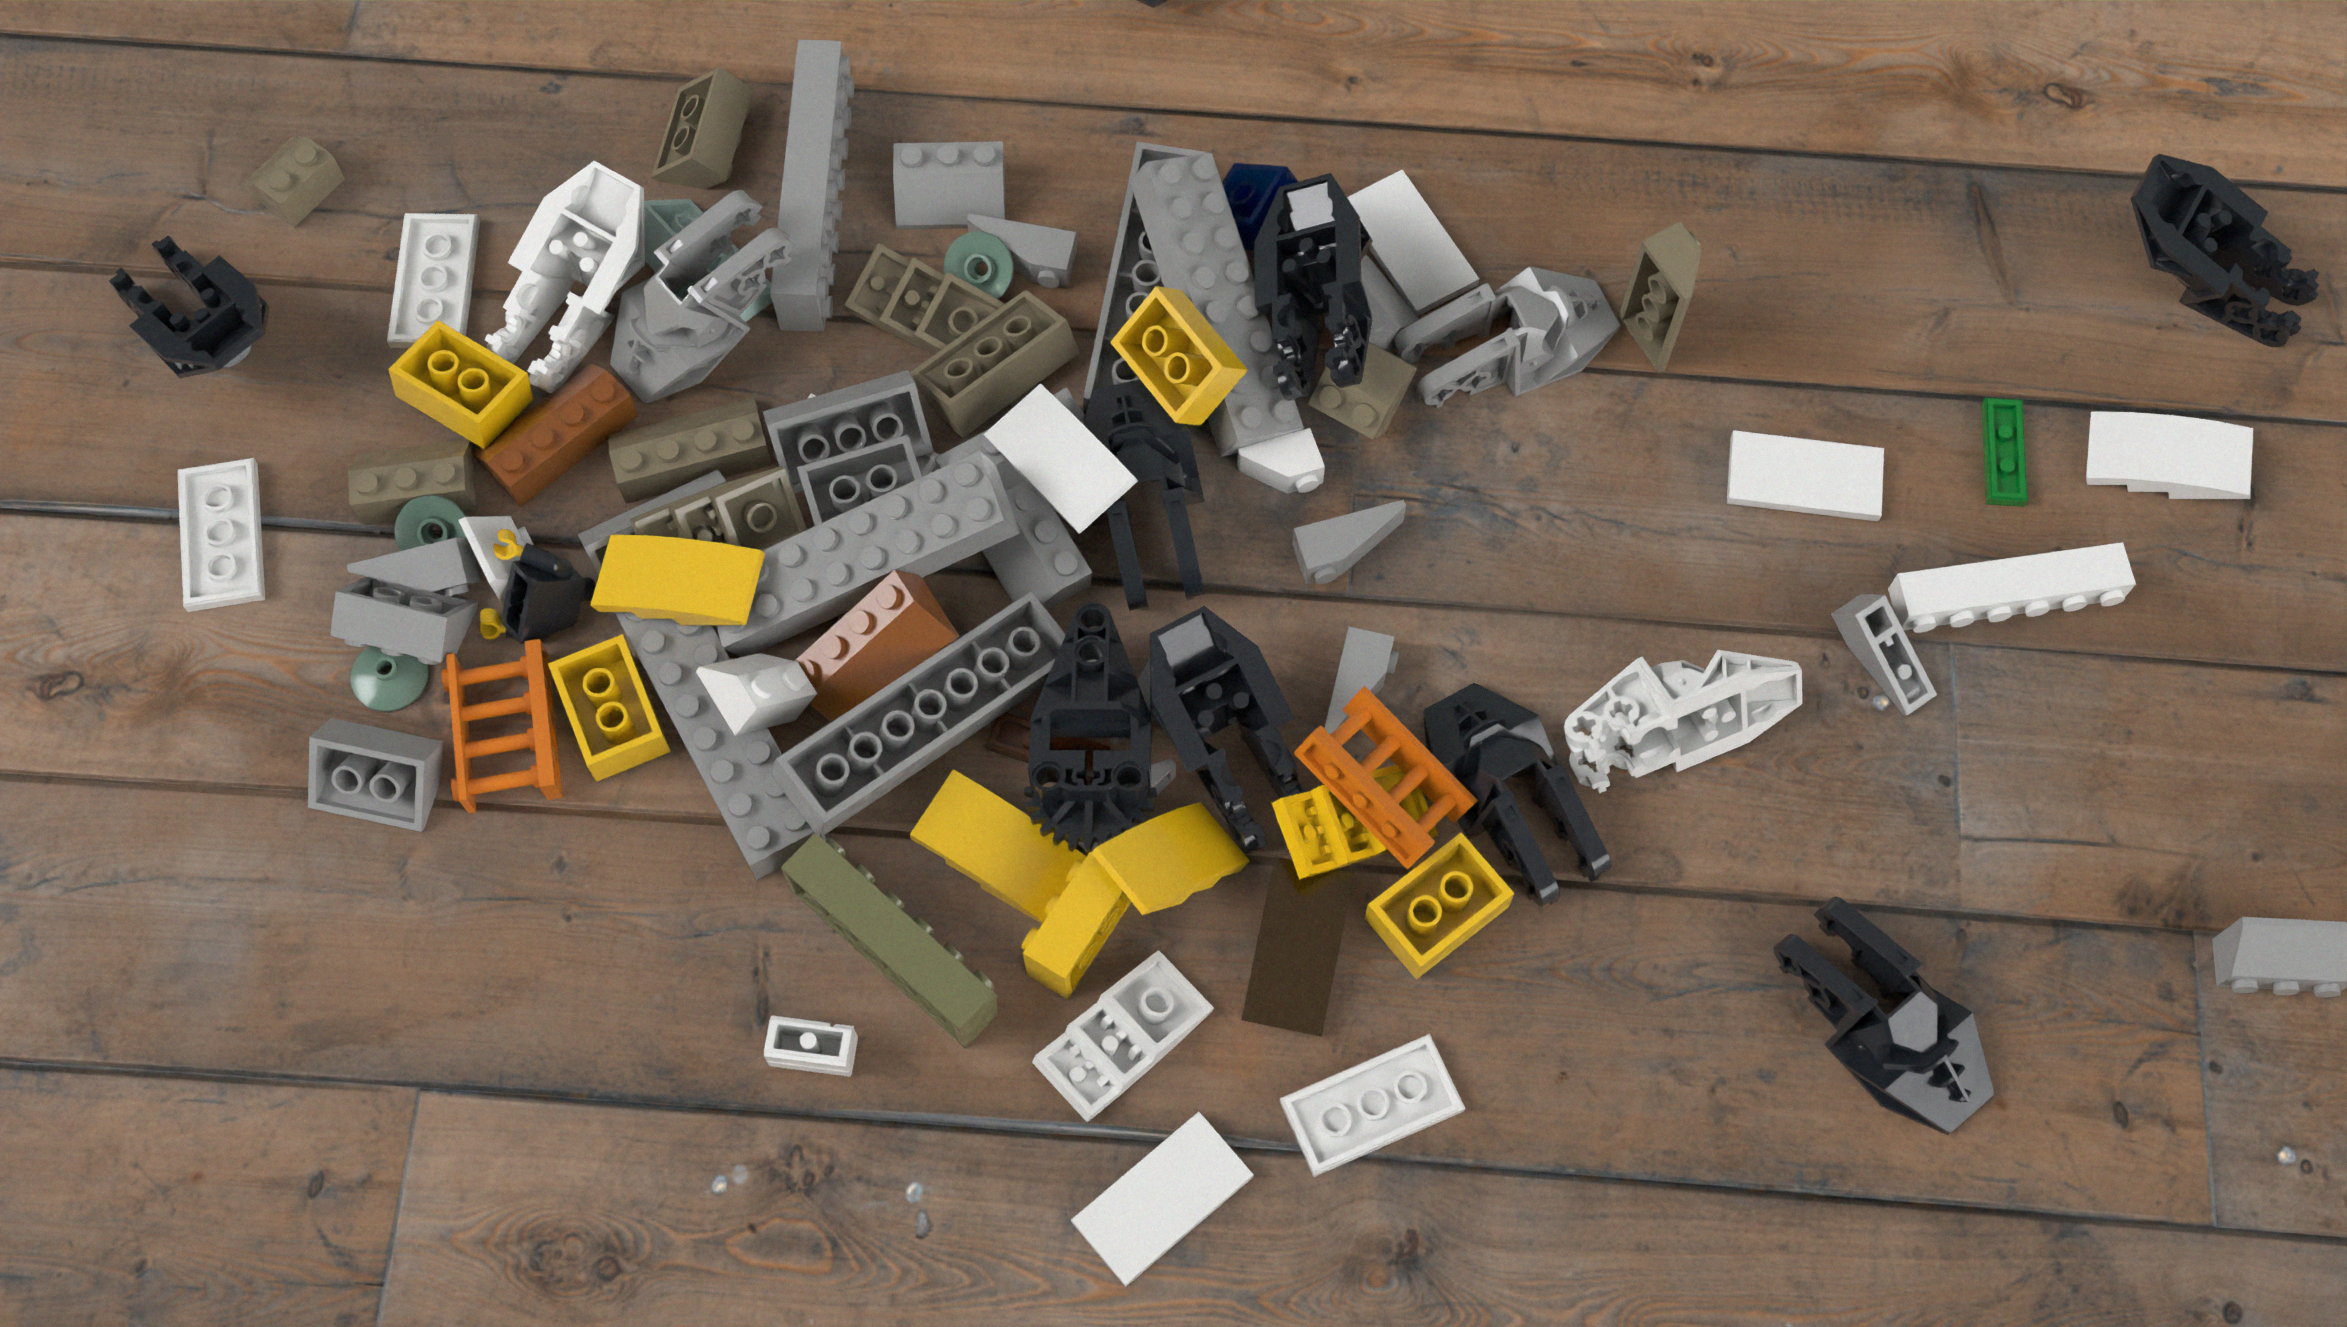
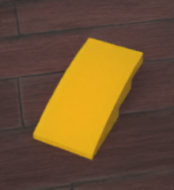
M610 535L590 606L598 612H632L640 619H673L680 625H746L765 553L758 549L686 538L649 535Z
M1398 765L1377 769L1370 774L1386 792L1406 775ZM1325 785L1308 792L1283 797L1272 803L1299 879L1328 872L1390 852ZM1418 787L1399 803L1415 821L1429 809L1424 795ZM1435 826L1427 833L1431 838L1439 836Z
M954 769L910 833L911 840L944 858L947 865L978 882L981 889L1041 924L1047 917L1044 915V911L1050 899L1056 893L1062 895L1069 882L1066 881V878L1072 866L1077 860L1083 862L1086 858L1077 849L1073 852L1069 851L1066 841H1062L1058 846L1054 845L1053 837L1055 833L1043 837L1040 835V828L1043 825H1033L1030 816Z
M1201 802L1152 818L1097 846L1091 852L1142 915L1182 904L1192 893L1212 888L1221 877L1240 872L1250 862Z

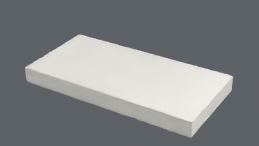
M1403 170L1347 197L1373 240L1369 250L1404 301L1417 316L1478 286L1479 277Z
M405 213L387 338L390 348H410L437 320L466 336L480 219L477 214Z
M1733 430L1730 439L1727 504L1879 521L1882 516L1884 448Z
M254 458L177 470L183 607L187 612L265 600L258 463Z
M1430 1034L1280 1098V1104L1314 1177L1462 1113L1465 1110V1106Z
M1197 1112L1072 1218L1071 1223L1126 1287L1251 1180L1254 1174L1202 1114Z

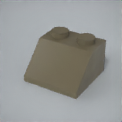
M298 136L291 137L241 187L295 228L345 177L331 153L309 137Z
M1369 342L1362 382L1357 385L1339 388L1331 380L1330 369L1326 367L1308 405L1374 440L1386 433L1418 367Z

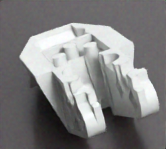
M596 161L590 163L543 198L508 261L509 264L523 272L503 306L507 310L505 313L507 325L505 328L499 329L493 336L487 334L485 341L488 342L486 349L514 364L567 298L566 303L569 305L559 325H552L548 333L551 335L549 339L554 341L550 353L544 360L540 358L537 361L533 360L527 370L531 373L529 382L532 385L548 393H553L565 383L613 321L615 316L604 311V309L608 307L615 292L645 266L644 188ZM574 280L588 286L583 296H577L569 291Z
M1724 650L1716 651L1706 669L1685 660L1660 663L1650 668L1643 657L1637 658L1565 720V736L1567 745L1571 750L1569 762L1572 777L1579 784L1591 786L1593 789L1597 788L1598 792L1602 793L1607 790L1606 787L1610 786L1607 774L1610 772V765L1620 769H1628L1631 777L1635 776V778L1669 764H1672L1676 772H1679L1747 744L1803 704L1802 669L1797 662ZM1585 727L1587 731H1592L1589 736H1585L1582 731L1579 732V729ZM1626 745L1628 749H1633V757L1631 758L1629 753L1626 754L1619 747ZM1588 760L1589 763L1596 764V773L1587 764L1584 765L1583 762Z

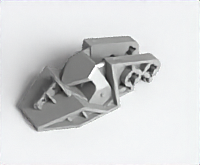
M743 190L733 191L660 246L654 254L662 261L663 265L651 278L622 292L610 365L644 403L649 404L701 383L751 329L740 315L767 287L764 283L766 280L764 270L782 262L788 264L792 259L789 255L792 249V243L789 240L790 236L779 228H770L750 241L712 272H708L707 268L721 253L728 255L733 249L730 233L742 224L747 227L750 225L754 226L762 217L758 212L763 207L759 202L751 199ZM690 278L699 281L687 289L689 294L685 298L676 295Z
M1529 266L1494 293L1488 283L1483 284L1412 323L1395 336L1394 343L1398 349L1397 357L1409 363L1419 361L1422 352L1431 345L1439 344L1440 348L1445 347L1448 350L1455 347L1456 341L1475 335L1477 338L1489 336L1492 321L1511 313L1509 319L1510 328L1506 329V332L1432 371L1419 381L1416 388L1418 399L1423 398L1427 405H1434L1435 408L1443 406L1444 400L1451 397L1458 389L1473 395L1507 382L1514 397L1581 372L1620 328V324L1595 280Z

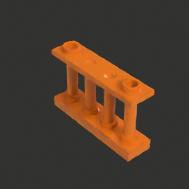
M541 639L525 641L526 655L521 656L519 661L465 670L454 653L446 654L447 669H442L441 674L444 690L449 692L457 776L451 779V790L455 802L459 801L468 814L476 812L475 794L534 785V788H540L547 800L563 798L551 671L548 665L550 663L549 653ZM518 676L528 679L529 691L524 692L522 697L467 706L465 685ZM521 712L532 715L533 728H528L527 733L470 742L468 721ZM530 748L532 752H536L537 764L531 765V769L473 779V757Z
M1364 686L1342 709L1349 717L1331 734L1320 725L1296 749L1294 754L1408 870L1435 843L1427 833L1445 815L1455 823L1478 800ZM1361 729L1377 747L1358 763L1342 745ZM1390 758L1406 775L1386 792L1370 774ZM1416 787L1434 803L1417 821L1399 805Z

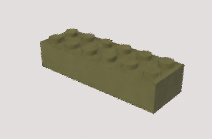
M814 833L780 867L791 892L966 1049L999 1014L996 1003L997 995L992 991L995 987L994 984L981 971L976 970L974 973L969 971L962 964L965 960L964 957L951 944L940 945L932 937L935 934L934 930L922 918L917 916L914 920L911 919L903 911L905 908L904 903L893 892L887 890L883 894L873 884L876 879L864 866L858 863L853 867L844 858L847 853L835 840L829 837L824 841L817 833Z

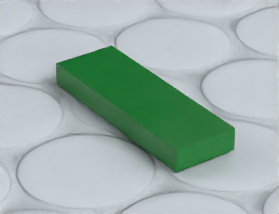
M1984 398L1981 403L1986 505L2024 507L2028 502L2023 400Z

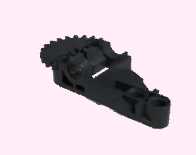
M1098 602L1085 603L1076 610L1031 715L1028 760L1030 787L1024 788L1025 797L1033 798L1025 803L1026 810L1037 811L1030 817L1031 823L1033 825L1044 823L1040 828V835L1045 837L1055 832L1053 844L1056 846L1066 838L1069 839L1068 849L1072 852L1079 842H1083L1085 852L1089 853L1094 842H1098L1101 845L1108 841V839H1112L1135 827L1133 823L1142 824L1148 821V817L1142 812H1154L1155 804L1148 799L1157 797V788L1151 787V714L1111 613L1105 605ZM1093 659L1097 660L1096 662H1091V663H1090V662H1086V661H1088V660H1093ZM1053 737L1130 738V750H1094V779L1092 785H1087L1086 750H1054ZM1050 782L1056 783V785H1054V786H1052V787H1043V786H1042V785H1044V784H1046V783H1050ZM1126 783L1137 784L1136 786L1129 788L1123 786Z

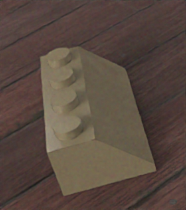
M1681 221L1642 241L1618 315L1622 324L1658 373L1665 371L1692 298L1702 253L1698 238L1694 233L1688 232Z
M1024 290L912 370L910 374L915 385L942 421L964 438L1025 392L1035 387L1058 368L1065 365L1069 360L1078 355L1080 351L1068 321L1029 291Z
M755 397L608 435L609 454L616 483L625 503L670 492L717 469L725 478L773 465Z

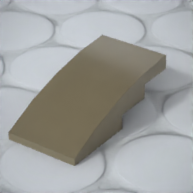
M878 243L843 309L910 344L936 354L1005 305V303L950 272L944 275L914 257L910 261Z
M783 466L697 492L630 519L636 535L710 541L761 551L807 530L787 472Z

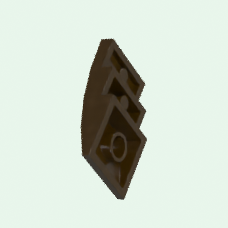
M1275 856L1241 1020L1322 1037L1354 872L1334 869L1299 879L1293 860Z

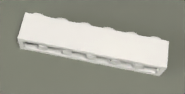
M2121 542L1899 573L1891 583L1888 591L1894 613L1903 630L1913 629L1916 633L1930 631L1938 625L1951 624L1952 627H1963L1973 623L1974 620L1988 619L1990 622H1999L2010 618L2012 615L2024 613L2028 617L2043 615L2049 610L2063 608L2066 612L2082 609L2088 604L2101 603L2102 606H2113L2124 601L2136 583L2124 544Z

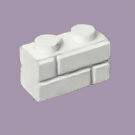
M771 1016L765 1042L764 1058L769 1066L851 1077L858 1036L854 1027L849 1025L835 1024L834 1027H831L830 1023Z

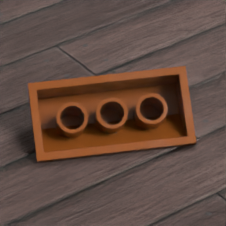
M590 364L504 429L486 449L479 448L475 451L473 456L516 504L521 507L607 441L608 435L617 433L639 415L631 395L607 370Z
M894 570L795 661L799 663L817 692V695L809 704L833 722L953 643L959 635L921 576Z

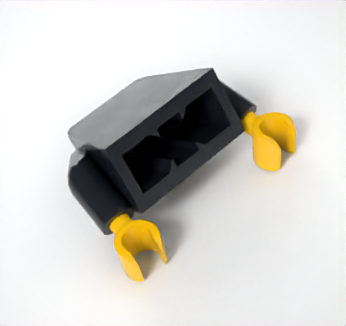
M508 529L499 530L497 532L498 539L509 543V545L501 546L494 543L493 550L495 555L501 560H508L514 556L520 557V560L512 561L502 617L497 610L491 608L483 609L480 612L481 635L485 639L490 640L497 638L500 633H505L506 638L516 639L520 644H524L525 641L541 639L543 642L555 632L574 626L578 619L581 602L592 600L596 587L594 580L590 577L583 578L568 560L526 543L525 547L519 545L512 531Z

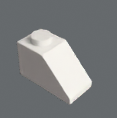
M1310 428L1238 449L1237 466L1239 472L1288 494L1295 491L1300 493L1309 492L1323 483L1325 466Z

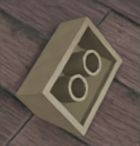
M721 67L679 87L651 178L659 182L700 189H708L725 182L733 171L732 160L735 150L742 140L741 130L744 120L751 110L750 100L753 88Z
M466 439L357 454L348 470L349 506L362 525L394 521L408 502L426 495L445 497L456 503L463 511L476 510L473 442Z

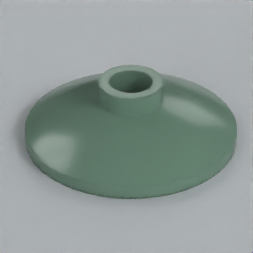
M974 231L963 234L950 245L944 258L943 271L944 275L950 272L992 297L1000 299L1010 287L1014 266L1011 253L1002 240L988 232ZM981 262H985L988 266V271L985 275L979 272Z
M426 495L415 498L408 502L397 516L394 528L397 546L400 551L456 537H466L458 520L467 516L456 503L445 497ZM433 524L441 526L443 529L442 537L434 535L432 532Z
M369 646L354 662L351 670V687L355 696L366 707L378 712L399 711L417 701L425 691L430 676L429 664L419 662L416 656L407 654L401 656L387 655L381 652V648ZM392 666V670L388 674H380L383 668Z

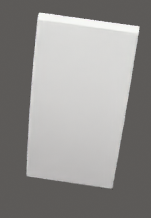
M1041 383L983 434L1012 464L1016 471L1079 534L1138 482L1129 470Z
M2091 412L2086 472L2087 485H2127L2128 492H2168L2169 499H2250L2253 428L2176 415L2137 412Z
M1158 950L1102 993L1098 1002L1071 1022L1061 1036L1036 1054L1032 1063L1085 1121L1089 1122L1180 1043L1213 1011L1214 1007Z

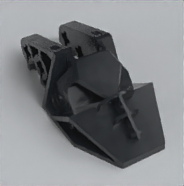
M2163 154L2154 156L2130 198L2150 267L2170 273L2186 287L2179 301L2184 306L2269 347L2285 345L2290 336L2300 331L2301 326L2298 324L2302 318L2293 310L2277 314L2274 311L2269 312L2265 308L2271 297L2294 306L2304 305L2315 300L2318 296L2316 290L2319 284L2316 282L2319 272L2315 269L2306 272L2293 268L2287 269L2292 259V256H2290L2292 250L2261 226L2268 211L2216 169Z
M1331 173L1279 187L1254 242L1255 308L1272 318V339L1278 345L1279 354L1282 359L1278 361V365L1273 366V374L1277 377L1283 397L1288 401L1306 397L1310 393L1320 335L1323 332V327L1319 324L1320 314L1329 312V316L1325 317V327L1331 333L1335 344L1334 348H1330L1329 352L1325 353L1326 366L1330 369L1331 380L1339 388L1360 384L1364 373L1372 326V312L1362 281L1361 261L1373 240L1360 220V216Z
M170 236L165 237L160 242L156 240L151 245L171 272L206 306L194 313L195 319L188 320L182 312L172 315L162 301L154 300L141 285L137 286L122 268L118 269L115 272L117 275L109 280L118 296L139 317L129 325L130 328L149 345L179 379L219 371L221 368H229L238 364L249 354L252 344L266 332L270 307L259 295L257 287L220 255L204 267L186 250L182 251Z
M1140 379L1093 389L1083 425L1137 479L1138 482L1135 484L1147 481L1151 483L1161 482V497L1165 510H1167L1186 599L1189 601L1193 600L1196 596L1205 595L1186 507L1187 505L1205 502L1189 427L1187 424L1175 423ZM1123 494L1094 520L1092 525L1109 523L1129 611L1137 609L1143 611L1149 609L1148 599L1130 518H1132Z
M1203 606L1150 633V712L1177 750L1187 772L1196 771L1237 843L1245 853H1248L1256 848H1262L1267 845L1264 838L1265 833L1260 824L1253 820L1243 802L1242 795L1244 792L1241 786L1237 785L1225 762L1227 759L1224 755L1226 754L1224 748L1216 749L1204 739L1227 726L1237 723L1242 733L1240 735L1242 741L1245 740L1277 796L1281 799L1307 792L1298 781L1295 770L1297 765L1277 728L1293 719L1294 716L1259 647L1207 607Z
M1476 683L1424 709L1426 748L1478 800L1457 820L1469 840L1487 831L1509 867L1513 866L1521 872L1523 882L1527 888L1526 895L1530 901L1534 900L1541 907L1547 903L1552 905L1558 901L1560 890L1513 798V792L1511 790L1508 791L1503 784L1509 780L1510 776L1520 778L1524 770L1531 769L1536 777V790L1532 798L1533 802L1539 808L1545 809L1556 827L1555 833L1558 838H1564L1565 841L1569 840L1578 857L1577 867L1583 877H1588L1592 883L1599 878L1600 874L1611 868L1608 852L1565 768L1561 763L1558 764L1538 714Z
M1836 896L1832 897L1814 914L1821 922L1818 925L1819 928L1827 936L1830 934L1833 937L1835 935L1840 936L1850 946L1852 950L1851 956L1853 957L1850 961L1857 968L1862 966L1880 985L1878 990L1884 1000L1892 993H1900L1905 1000L1886 1015L1876 1005L1878 1000L1875 997L1869 996L1805 941L1794 934H1788L1773 948L1774 954L1781 964L1779 968L1783 973L1789 971L1794 976L1803 979V984L1810 994L1807 999L1837 1030L1824 1045L1882 1108L1949 1135L1994 1095L1973 1012L1931 988L1917 973L1922 964L1846 901Z

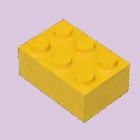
M1156 286L1110 341L1175 423L1202 425L1248 371L1184 292L1178 289Z
M439 320L388 369L396 397L483 449H486L533 400L527 372Z
M623 634L548 663L586 765L596 782L671 752L633 654Z
M1461 832L1370 902L1364 919L1417 980L1505 911L1511 903L1514 892Z
M1089 852L1083 862L1077 860L1072 866L1066 878V881L1069 882L1062 895L1056 893L1050 899L1044 911V915L1047 916L1039 929L1033 927L1029 931L1021 946L1024 949L1023 959L1027 975L1067 1000L1131 904L1130 899L1091 852Z

